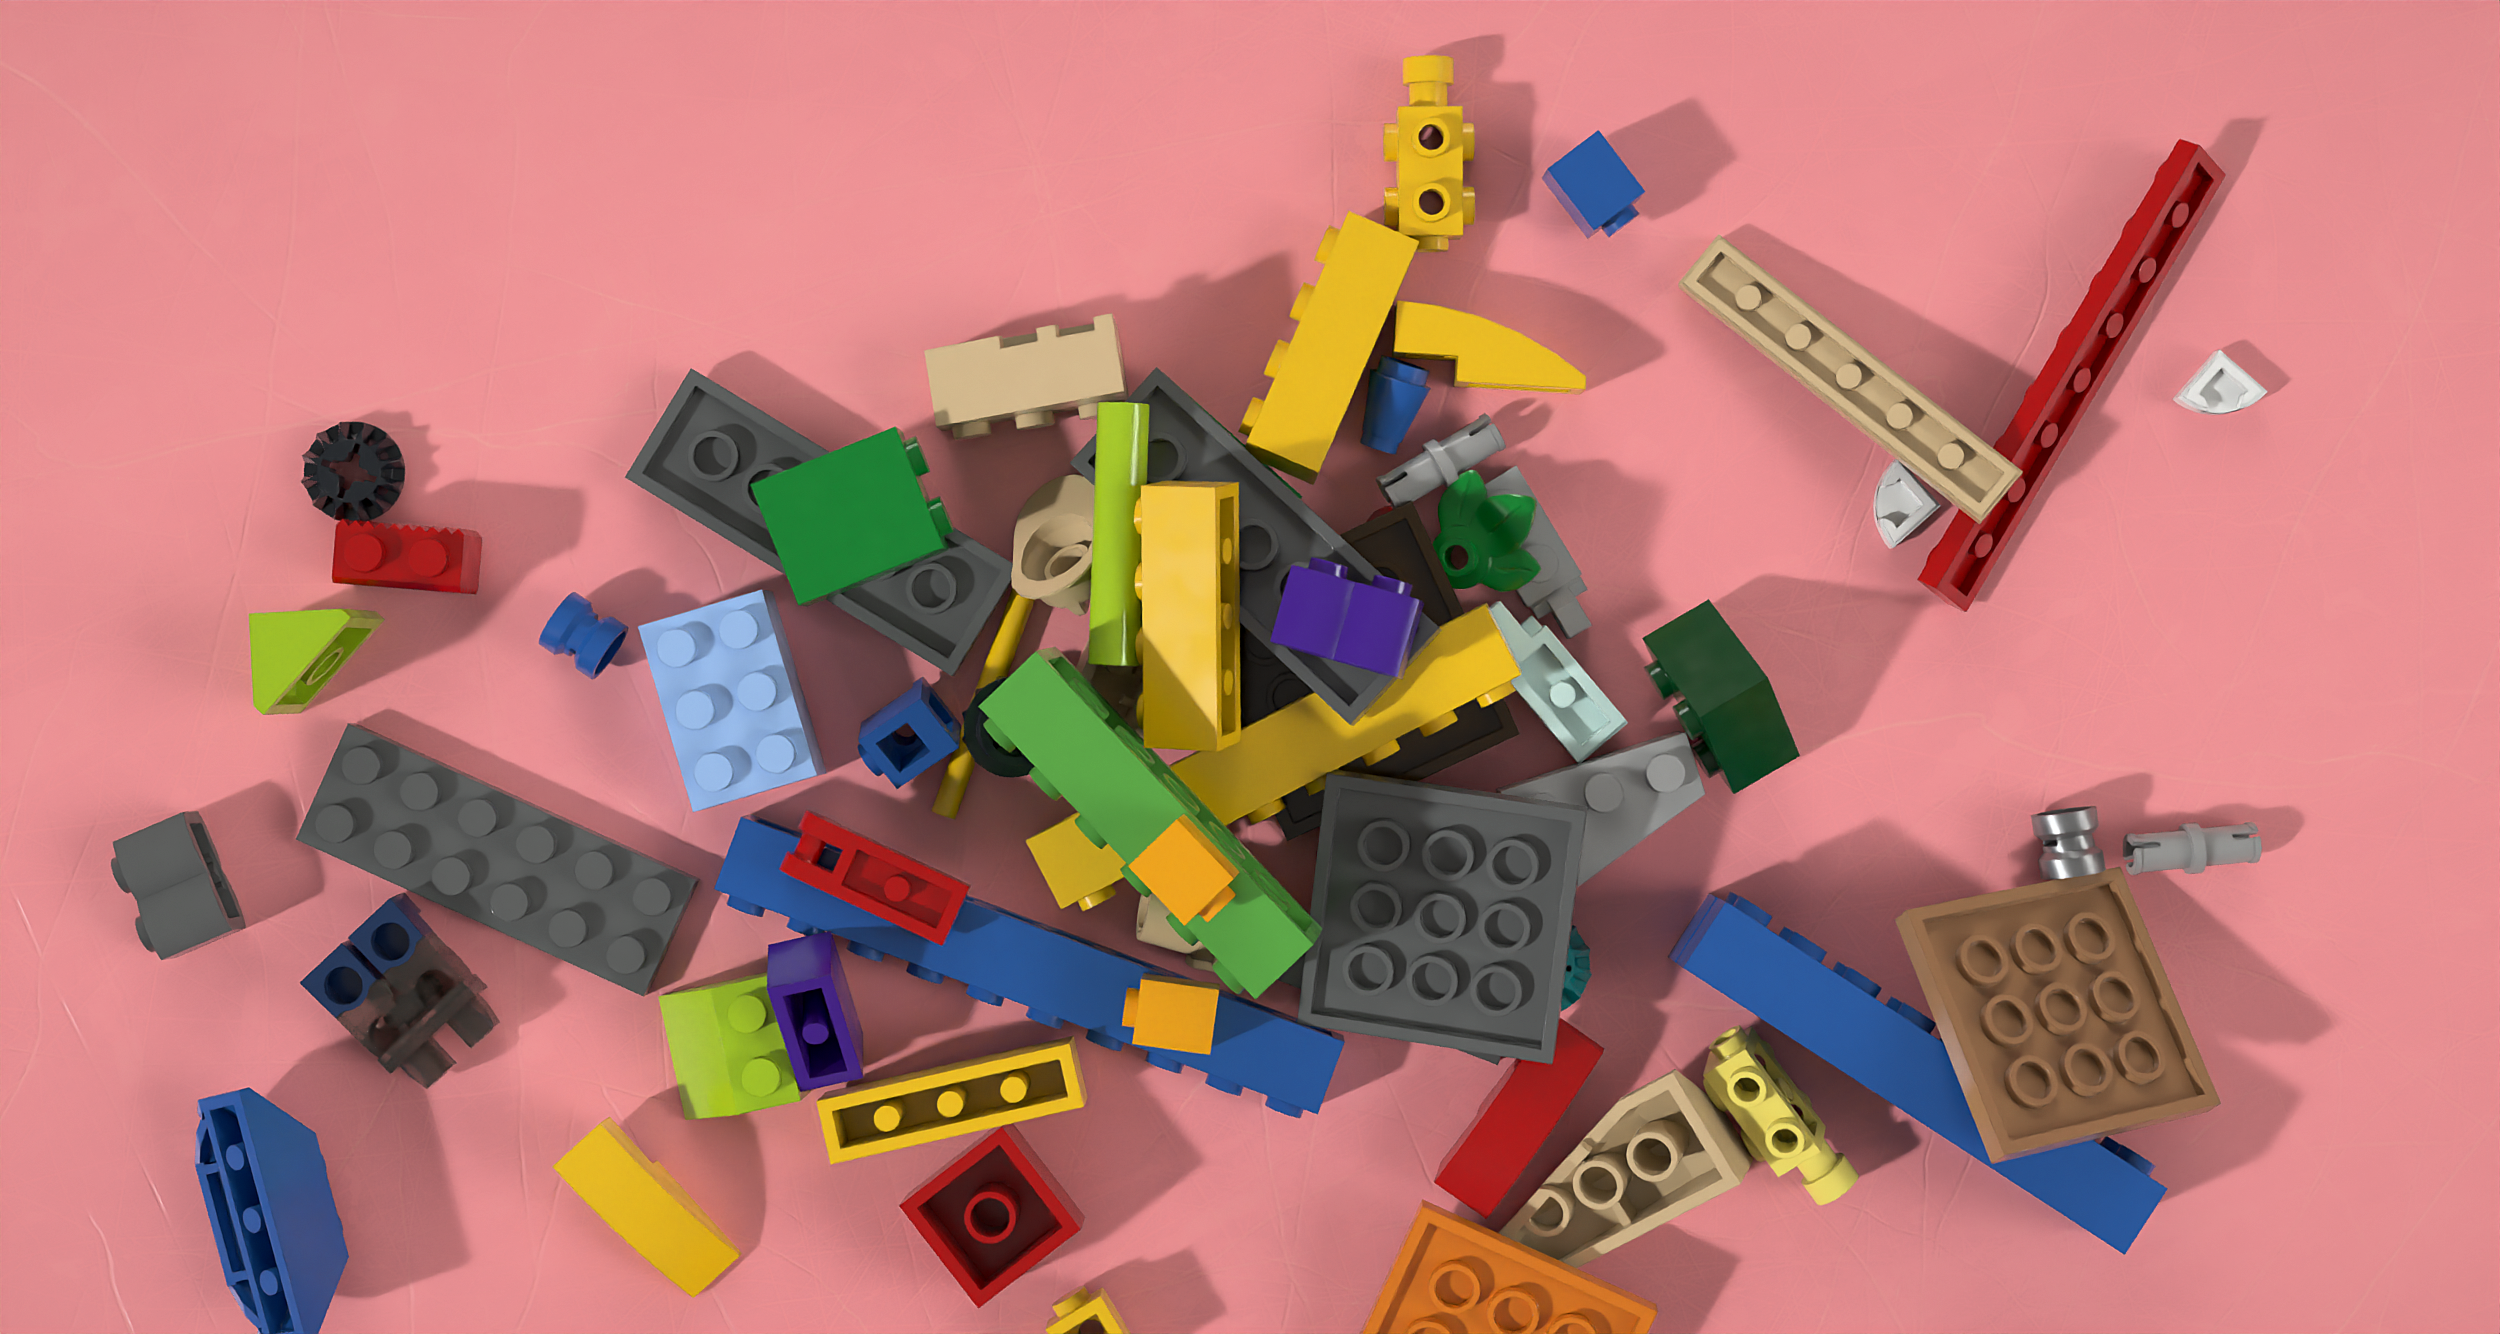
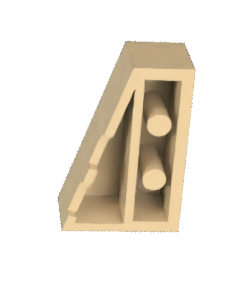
M1113 314L1093 317L1094 324L1064 329H1059V325H1050L1036 328L1037 333L1007 338L994 336L924 350L936 427L941 431L952 430L954 440L971 439L992 434L991 423L1015 420L1017 430L1034 429L1055 424L1054 413L1078 410L1080 420L1097 419L1098 402H1125L1129 395L1119 331Z

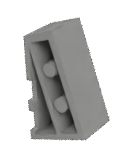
M1680 731L1590 758L1580 764L1575 763L1496 788V792L1500 794L1588 806L1577 888L1705 795L1687 734Z

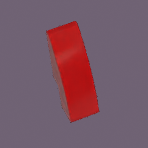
M1560 1018L1553 1063L1547 1064L1522 1059L1514 1060L1481 1103L1476 1117L1441 1161L1434 1183L1487 1219L1557 1124L1602 1056L1604 1048Z

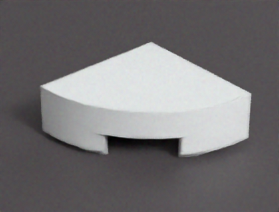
M2217 350L2208 357L2172 400L2193 412L2220 415L2248 407L2261 399L2268 391L2221 350Z
M1894 459L1880 477L1873 502L1876 527L1889 549L1894 548L1941 506L1911 471L1897 459Z

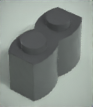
M198 811L179 813L113 842L116 857L111 860V869L114 878L125 893L131 892L135 897L140 916L135 919L138 936L144 947L150 952L156 951L161 960L177 958L246 928L237 897L222 870L215 845Z

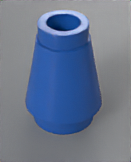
M1381 355L1377 369H1370L1361 444L1386 453H1397L1399 444L1402 443L1431 389L1426 386L1429 370L1406 361Z

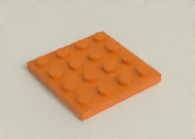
M1422 1199L1360 1334H1648L1658 1310L1657 1305L1651 1301Z

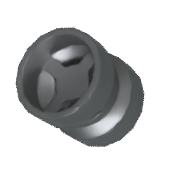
M2095 806L2066 808L2031 815L2034 835L2043 840L2044 844L2042 846L2043 854L2038 859L2041 879L2072 878L2096 874L2106 870L2103 851L2095 846V840L2092 836V833L2099 826Z

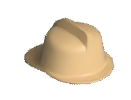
M1073 474L1057 477L1042 485L1026 501L1018 515L1014 531L1013 567L1011 572L1012 587L1021 597L1029 599L1040 598L1047 605L1061 609L1068 608L1078 616L1085 615L1088 612L1091 596L1094 485L1084 476Z

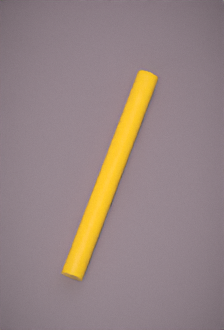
M1013 587L976 689L985 687L995 681L998 676L1007 677L1035 599L1021 597ZM964 722L960 731L959 748L952 752L931 810L936 814L955 819L976 763L962 740L964 736Z

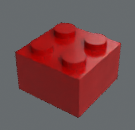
M1013 1123L989 1130L910 1191L899 1205L978 1309L1080 1231L1085 1219L1083 1213Z

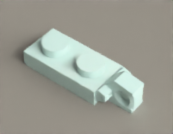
M1496 601L1489 608L1522 670L1520 676L1511 680L1516 692L1578 764L1582 763L1628 723L1627 720L1546 625L1541 626L1533 616L1528 617L1523 623L1519 624L1501 601Z

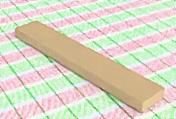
M1718 234L1678 283L1679 289L1978 524L1982 523L2022 475V470Z

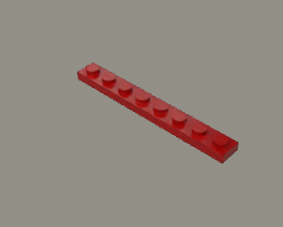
M2179 139L2167 160L2160 165L2155 174L2153 184L2135 214L2124 225L2119 241L2103 268L2092 279L2089 291L2069 325L2061 331L2056 347L2037 379L2026 390L2024 400L2005 433L1995 442L1993 449L2022 470V475L1981 524H1978L1966 513L1958 509L1939 544L1929 553L1926 565L1917 580L1948 605L1967 612L2224 180L2226 174L2199 144Z

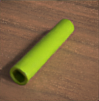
M1129 402L1097 403L1088 664L1140 666L1136 657L1135 647L1138 631L1142 627V600L1136 595L1135 573L1138 564L1142 561L1141 535L1137 533L1135 528L1134 509L1137 499L1141 496V485L1147 484L1149 404Z

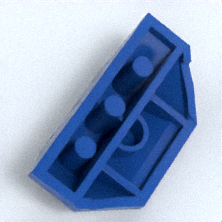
M250 1087L199 1099L197 1113L201 1119L196 1131L195 1167L229 1290L245 1317L258 1328L257 1334H318L349 1255L343 1236L342 1222L337 1214L326 1173V1163L321 1154L316 1133Z

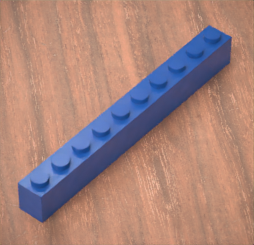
M752 814L740 818L714 888L729 895L726 903L728 906L757 917H763L765 909L789 917L786 925L787 928L806 936L831 931L835 935L849 939L846 949L854 954L882 962L885 953L909 962L906 972L937 984H942L945 976L969 984L966 991L967 995L991 1005L1002 1006L1004 998L1028 1006L1026 1012L1028 1018L1041 1024L1061 1029L1064 1020L1087 1028L1088 1032L1085 1038L1100 1046L1121 1051L1125 1042L1146 1050L1148 1053L1145 1060L1159 1068L1181 1074L1184 1065L1208 1073L1205 1081L1206 1084L1226 1093L1241 1096L1244 1087L1267 1095L1265 1105L1282 1114L1295 1118H1301L1304 1110L1318 1114L1345 1043L1342 1034L1325 1028L1297 1024L1298 1018L1219 989L1210 1055L1132 1044L1134 1028L1122 1026L1127 987L1140 989L1143 973L1189 980L1194 979L969 895L965 898L945 944L941 946L782 872L779 868L787 851H795L802 833ZM826 843L818 863L833 871L843 850Z

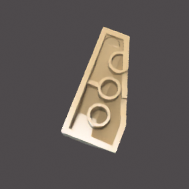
M1674 1069L1621 1097L1499 1231V1234L1578 1268L1740 1185L1754 1159L1726 1113L1719 1110L1704 1091Z

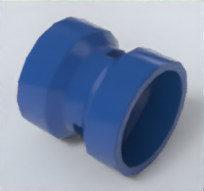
M572 592L562 601L550 617L540 635L539 645L554 655L564 653L567 656H572L575 654L574 662L576 669L589 678L595 679L608 666L621 647L629 627L611 616L598 620V614L593 612L592 603L578 593Z

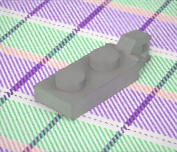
M1517 465L1485 484L1488 498L1503 494H1521L1536 499ZM1536 499L1537 506L1533 526L1521 547L1537 560L1541 571L1528 584L1515 591L1526 608L1530 607L1537 619L1551 612L1566 639L1573 638L1592 626L1576 599V596L1588 589L1580 577L1582 575L1581 571Z

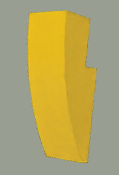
M1400 300L1396 302L1392 358L1454 361L1453 387L1578 395L1586 389V376L1556 353L1515 330L1477 315L1439 305Z
M611 1117L599 1123L552 1166L615 1232L692 1298L698 1295L742 1254L660 1162L656 1160L652 1163Z

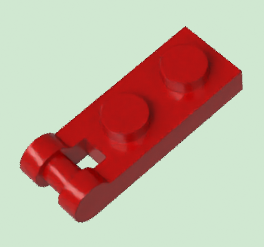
M810 810L805 811L798 827L803 831L795 851H787L779 870L941 946L945 944L971 888L970 884L844 827L826 816ZM826 843L843 850L833 871L818 863Z

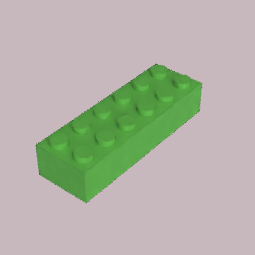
M1056 646L1035 651L978 706L989 717L983 725L992 738L1008 752H1012L1017 747L1035 766L1029 771L1034 782L1050 798L1057 801L1063 796L1079 812L1080 815L1074 821L1081 832L1098 848L1103 849L1107 844L1113 848L1126 862L1120 868L1122 874L1143 896L1148 898L1153 892L1128 866L1183 814L1239 870L1240 873L1228 884L1237 895L1208 923L1199 914L1195 915L1185 926L1172 912L1166 916L1171 927L1188 944L1194 946L1200 941L1215 956L1217 961L1212 965V968L1233 992L1239 995L1246 989L1254 999L1258 998L1314 945L1322 931V927L1152 748H1144V739Z

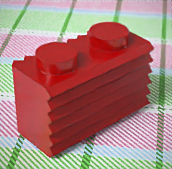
M342 519L336 524L332 581L339 584L476 595L479 587L482 537L477 531L461 528L454 529L449 527L441 528L436 526L429 527Z

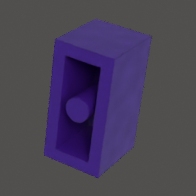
M828 931L769 944L767 991L800 1092L863 1078V1031L832 932Z

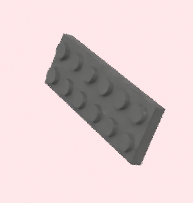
M1156 367L1125 401L1150 405L1147 484L1161 481L1239 482V622L1349 725L1354 726L1398 678L1276 645L1270 642L1291 565L1308 569L1311 557L1323 559L1348 567L1347 580L1369 586L1372 584L1374 575H1383ZM1096 434L1070 462L1093 485H1095ZM1423 612L1420 616L1406 669L1442 631Z
M691 368L625 478L786 575L750 484L830 452ZM954 528V532L944 536L950 550L826 599L949 675L955 676L1012 583L1011 572L1013 563Z
M356 723L347 724L296 837V840L643 997L649 993L700 880L693 875Z

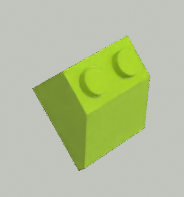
M767 972L658 996L685 1120L749 1113L801 1101L811 1092V1090L800 1092L767 991Z

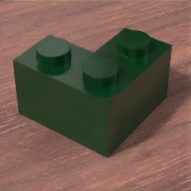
M1709 599L1642 638L1653 661L1644 667L1645 672L1663 700L1672 695L1677 700L1678 704L1672 708L1690 739L1698 738V741L1691 744L1690 747L1708 778L1719 773L1732 793L1736 794L1800 756L1768 677Z

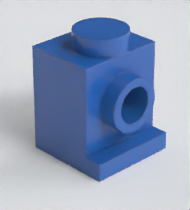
M921 677L913 683V687L861 722L858 739L860 744L857 747L866 766L876 776L885 774L895 788L898 789L959 748L961 724L927 680ZM908 723L915 734L910 737H904L898 734L896 730Z

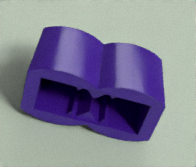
M1311 557L1308 569L1291 565L1270 642L1403 680L1424 603L1419 599L1410 597L1413 585L1380 575H1374L1371 586L1346 579L1349 571L1348 567Z

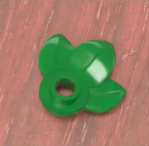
M1469 470L1458 476L1459 479L1447 487L1442 494L1438 504L1441 533L1432 543L1452 588L1468 589L1480 583L1500 592L1522 588L1541 571L1537 560L1521 547L1533 526L1537 506L1536 499L1521 494H1503L1488 498L1484 481L1476 470ZM1458 545L1465 548L1468 553V562L1463 569L1456 568L1451 562V552Z

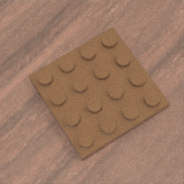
M2121 867L2106 869L2103 872L2091 875L2056 879L1908 909L1895 919L1991 1164L2207 1113L2221 1104Z

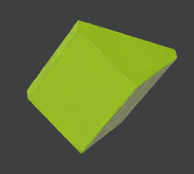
M354 609L249 613L253 706L263 715L301 713L385 619L376 611Z

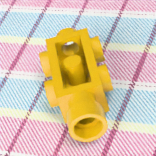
M1423 55L1403 58V86L1409 87V106H1398L1396 123H1384L1383 127L1384 162H1396V187H1384V226H1396L1397 232L1420 241L1416 252L1421 253L1448 251V240H1460L1463 236V225H1474L1475 221L1474 187H1463V161H1474V123H1463V106H1448L1447 87L1454 85V58L1449 56ZM1427 127L1436 128L1442 135V145L1434 150L1424 148L1419 142V132ZM1431 191L1440 195L1443 201V208L1439 213L1430 215L1422 211L1419 205V198L1425 192Z

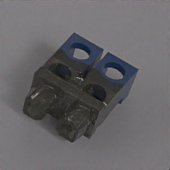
M403 892L389 898L348 937V941L341 943L300 984L364 1047L379 1058L378 1062L390 1074L402 1068L408 1076L428 1089L457 1063L434 1039L438 1033L449 1025L472 1048L487 1036L500 1021L490 1005L480 995L488 986L476 974H472L463 960L438 937L419 915L421 910Z

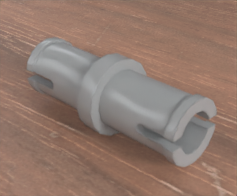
M1484 413L1479 416V419L1439 443L1436 439H1431L1422 445L1424 452L1384 476L1380 475L1377 477V485L1388 503L1392 502L1390 504L1392 510L1411 501H1416L1442 484L1446 488L1459 479V474L1497 451L1504 450L1506 445L1494 423L1489 425L1492 423L1491 418Z
M2195 822L2184 823L2179 826L2178 831L2137 835L2134 833L2126 834L2123 839L2124 860L2134 859L2133 862L2126 864V869L2130 875L2173 869H2183L2186 874L2202 873L2206 866L2259 862L2262 851L2260 836L2249 838L2250 835L2257 834L2259 831L2253 822L2201 828Z

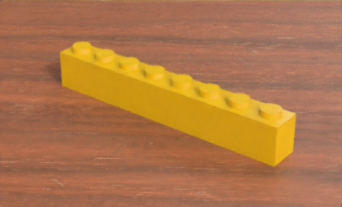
M1486 602L1439 626L1442 631L1405 670L1403 680L1397 679L1354 726L1349 725L1313 691L1241 728V742L1218 752L1196 751L1168 766L1225 826L1245 815L1248 816L1253 825L1285 809L1286 805L1281 797L1304 786L1310 796L1325 789L1328 772L1339 770V767L1359 757H1362L1367 767L1400 750L1396 738L1418 727L1423 737H1426L1451 725L1458 720L1453 709L1475 698L1481 708L1508 696L1516 691L1511 680L1520 676L1522 670ZM1077 812L1034 834L1026 840V843L1060 908L1063 909L1078 901L1082 911H1085L1117 894L1112 883L1124 878L1120 868L1126 862L1109 844L1100 849L1081 832L1074 821L1080 815Z

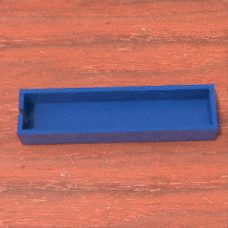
M1731 891L1725 901L1710 893L1707 895L1668 955V958L2122 1254H2126L2167 1191L2166 1187L2149 1177L2156 1167L2154 1164L2108 1136L2104 1137L2100 1144L2095 1142L2094 1139L1991 1164L1941 1037L1938 1040L1930 1035L1936 1026L1934 1021L1892 996L1884 1005L1875 999L1882 989L1880 986L1839 961L1830 970L1821 964L1827 952L1797 932H1793L1785 926L1779 935L1770 931L1766 927L1772 916L1745 898L1737 896Z

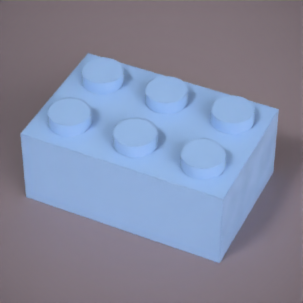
M761 589L638 626L693 812L827 773L773 591Z

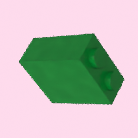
M895 426L750 484L799 606L808 607L950 550L944 536L954 532V528L941 497L938 496L931 500L928 497L920 476L929 473L930 468L916 436L906 440L903 431Z

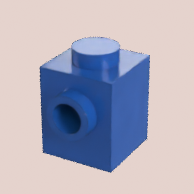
M1599 130L1550 166L1542 177V180L1587 239L1600 229H1603L1606 235L1611 237L1639 215L1633 204L1645 193V190Z

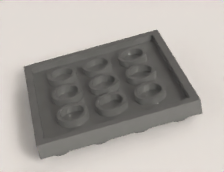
M1343 770L1328 772L1326 775L1310 916L1322 927V931L1314 945L1305 952L1297 1024L1552 1064L1555 1057L1588 806Z

